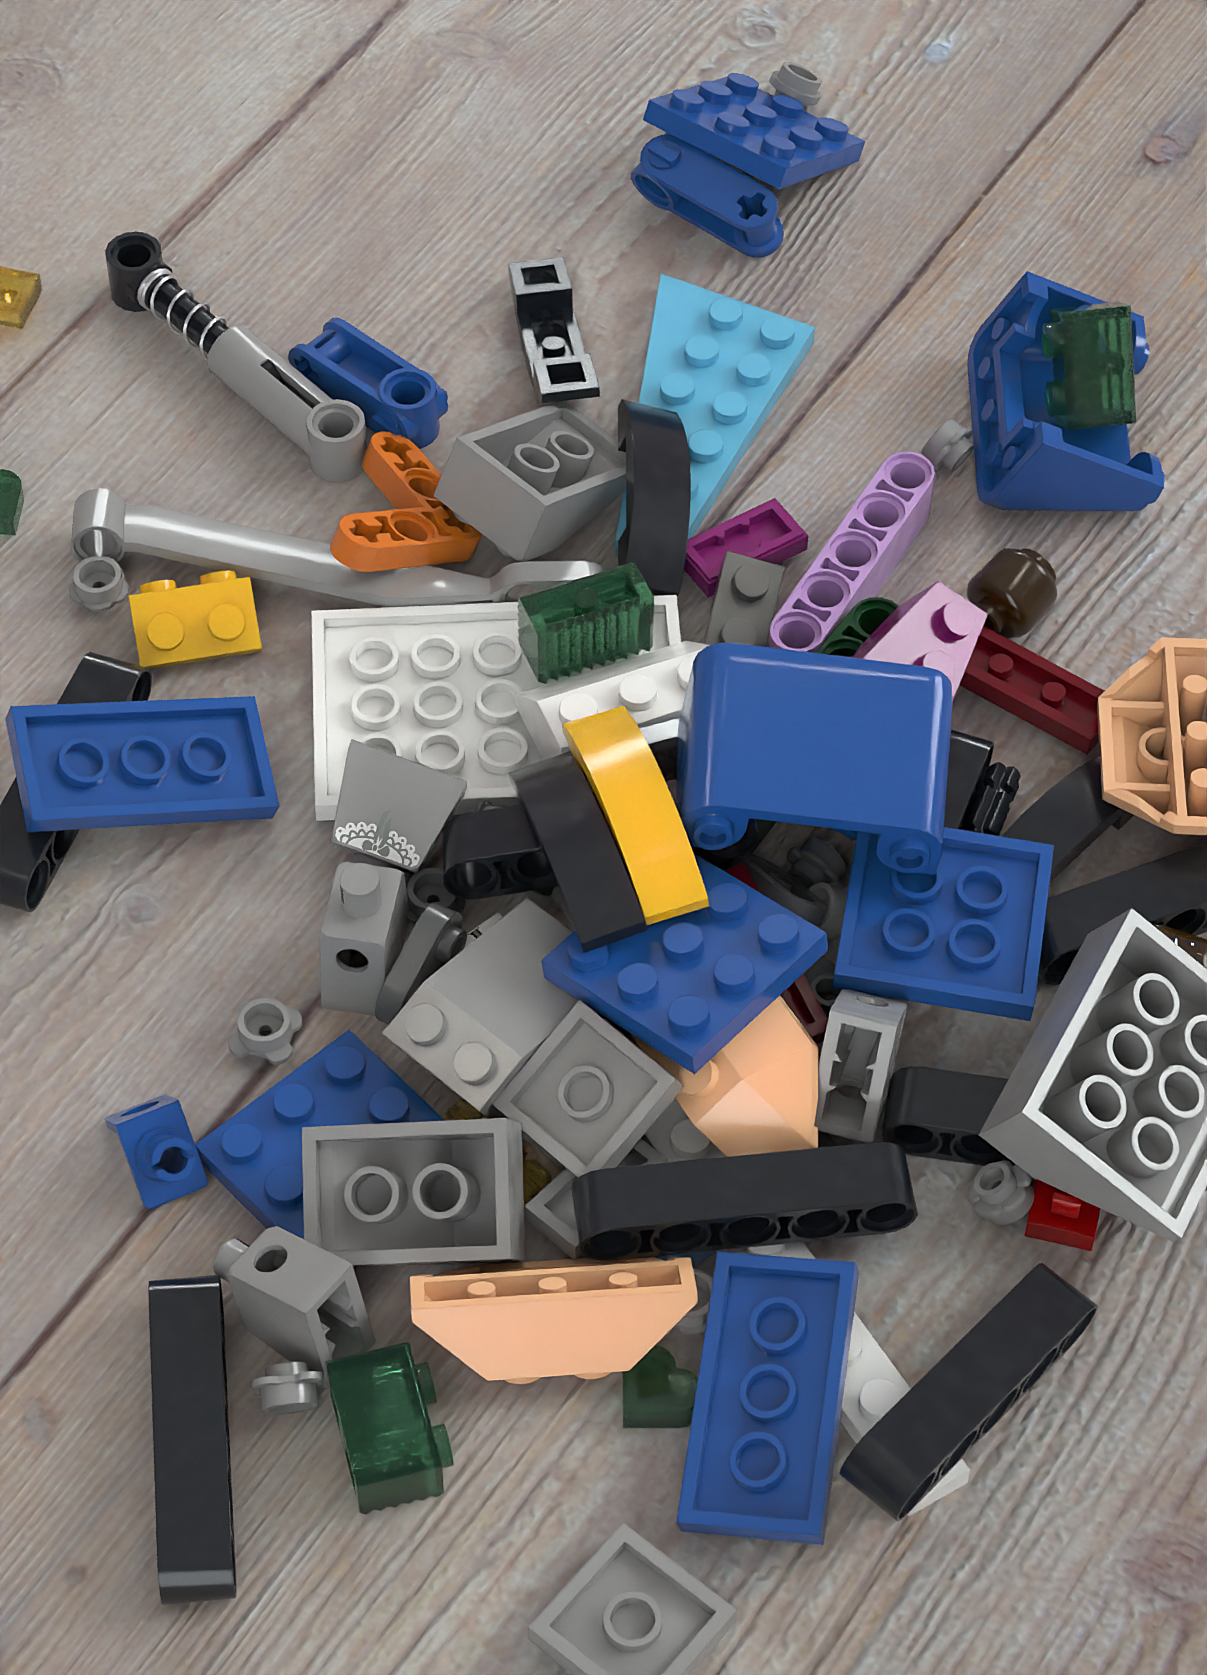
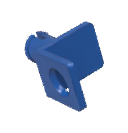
M165 1094L104 1118L107 1128L118 1135L140 1198L145 1207L150 1209L207 1186L208 1179L178 1099Z

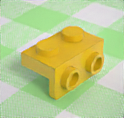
M218 571L200 576L199 585L176 588L174 580H160L140 585V594L128 595L140 666L151 670L262 652L250 577L237 579L235 571Z

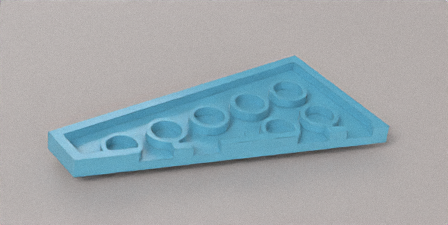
M660 274L639 403L677 412L684 425L689 448L691 474L688 539H690L698 530L812 347L815 327ZM626 491L623 493L615 539L616 556H618V540L626 528Z

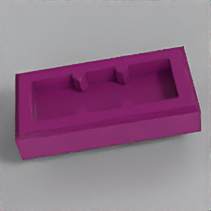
M773 498L688 539L684 570L709 598L714 595L721 563L726 551L779 564L807 550L808 535L777 499Z

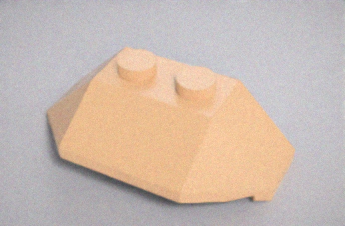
M1160 637L1148 649L1146 656L1129 667L1098 697L1097 717L1102 800L1173 834L1207 835V639Z
M780 995L695 1074L632 1035L646 1055L684 1086L675 1099L693 1125L727 1157L818 1148V1128L814 1126L818 1103V1046Z
M656 1257L615 1261H597L589 1258L476 1265L446 1270L434 1277L433 1274L410 1276L412 1323L487 1381L505 1380L513 1384H527L541 1377L575 1375L583 1379H598L609 1375L611 1372L630 1371L698 1303L697 1286L691 1257L668 1258V1261Z

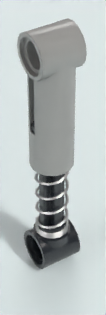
M126 232L116 236L108 243L105 249L111 297L118 307L132 312L151 311L157 319L167 321V325L172 332L183 334L187 345L192 348H200V353L207 360V366L211 373L309 455L310 466L316 476L325 481L337 483L350 481L364 471L361 466V460L367 449L364 413L357 405L349 401L333 400L246 327L235 326L228 328L227 319L224 316L215 317L210 313L209 303H198L194 299V291L192 289L183 290L178 286L177 277L173 274L172 269L163 262L161 244L155 237L143 232Z

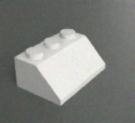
M690 641L677 643L514 695V703L543 760L568 751L572 754L563 734V723L620 706H624L639 728L680 718L693 661L698 652L710 645Z

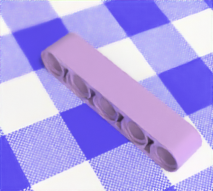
M899 452L891 455L883 462L772 620L769 628L768 647L817 653L858 602L870 597H876L928 521L935 477L934 466L929 459L914 452Z

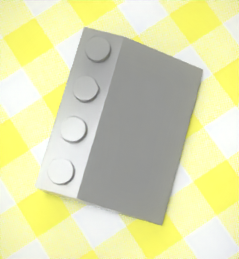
M1132 908L1088 933L982 1127L979 1136L1031 1177L1172 1242L1181 1239L1207 1187V969Z

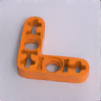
M386 431L375 433L369 441L361 460V466L396 509L352 513L343 516L330 542V551L333 557L346 567L360 572H374L470 560L483 534L473 526L458 520L450 508L433 496L441 478L439 471L420 449L404 436L394 435Z

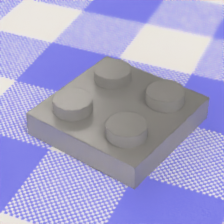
M579 1000L492 1104L509 1119L522 1123V1130L579 1178L590 1171L616 1168L684 1086Z
M622 1523L529 1625L528 1640L572 1675H691L736 1623L737 1610L625 1523Z

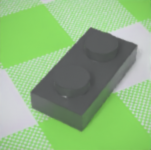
M726 551L721 563L702 644L738 643L767 647L769 628L774 617L785 567Z

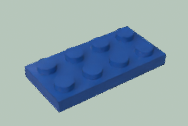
M255 696L10 706L5 718L27 832L271 819L280 807Z
M717 1252L676 1521L682 1532L824 1545L859 1279V1270L856 1262Z

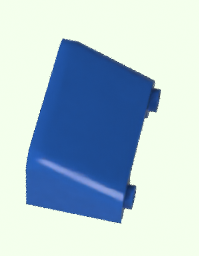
M1028 271L1021 277L980 326L968 352L967 368L973 444L975 445L977 493L982 503L1001 510L1141 511L1148 504L1154 503L1159 498L1165 483V475L1162 471L1160 459L1147 452H1140L1131 459L1123 386L1133 375L1139 374L1148 360L1149 345L1146 343L1144 316Z
M716 643L705 647L698 652L693 661L679 718L677 736L676 808L690 845L706 850H720L733 845L746 832L749 818L877 833V856L883 864L902 873L935 875L942 856L952 724V683L948 676L937 669L925 666L738 643Z

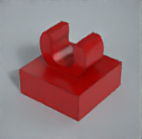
M1036 1179L1034 1201L1029 1211L1024 1236L1092 1251L1101 1208Z

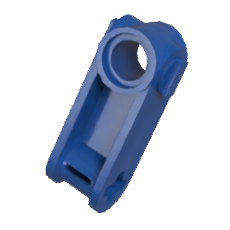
M667 132L664 135L652 138L645 144L641 151L640 163L631 172V180L636 189L648 201L661 209L671 211L744 255L753 258L765 257L780 247L784 237V230L780 219L776 217L778 214V203L771 190L701 149Z
M340 318L330 319L324 324L323 333L307 345L297 344L289 351L288 359L294 368L333 400H345L357 405L364 413L365 426L373 432L386 431L394 435H402L412 441L419 449L428 446L438 437L440 430L439 418L448 411L447 391L442 389L429 373L418 369L345 320Z

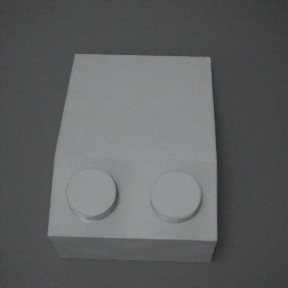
M559 401L457 437L433 496L450 508L458 520L473 526L495 543L497 549L502 554L518 562L529 561L556 550L626 491V452L618 451L617 439L566 401Z
M526 898L426 979L382 1034L486 1119L508 1118L492 1103L579 1001L544 978L541 962L545 956L573 932L529 898Z
M508 1118L302 1127L304 1240L348 1261L353 1266L526 1261L522 1123Z

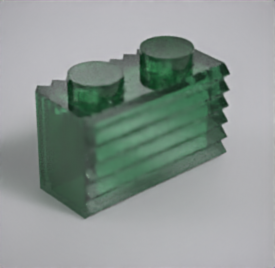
M1122 302L1050 308L1051 322L1044 323L1042 327L1044 354L1046 358H1052L1054 366V381L1047 382L1045 387V401L1049 416H1055L1057 425L1068 430L1137 423L1131 305Z
M635 562L517 597L519 604L517 605L519 611L517 613L519 619V629H517L519 633L518 641L538 682L547 684L549 678L558 681L559 677H570L572 671L581 673L584 667L592 670L595 664L604 666L607 660L616 662L620 658L627 659L630 653L639 655L641 649L650 652L653 646L654 596Z
M409 1342L325 1361L328 1389L359 1512L369 1514L373 1510L382 1511L387 1506L395 1508L401 1503L410 1504L416 1499L424 1501L429 1496L438 1497L443 1494L442 1469L454 1466L445 1424L431 1426L427 1405L437 1403L434 1382L428 1362L414 1363Z

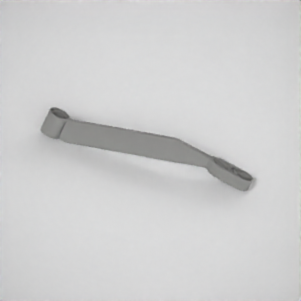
M106 489L88 490L81 494L74 504L71 550L73 556L79 562L92 556H105L118 563L124 556V552H138L220 571H235L238 575L384 607L570 600L575 598L569 596L567 592L571 587L578 584H591L599 589L596 595L588 599L611 598L608 573L603 567L594 562H515L503 567L498 574L491 578H483L428 565L360 572L350 569L336 560L330 551V544L151 505H126L125 501L118 494ZM521 584L531 585L539 591L532 598L517 600L507 594L510 588Z

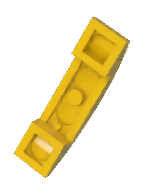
M620 706L563 723V734L574 759L585 778L589 780L621 855L646 926L709 907L706 889L671 793L647 741L628 710L624 706Z

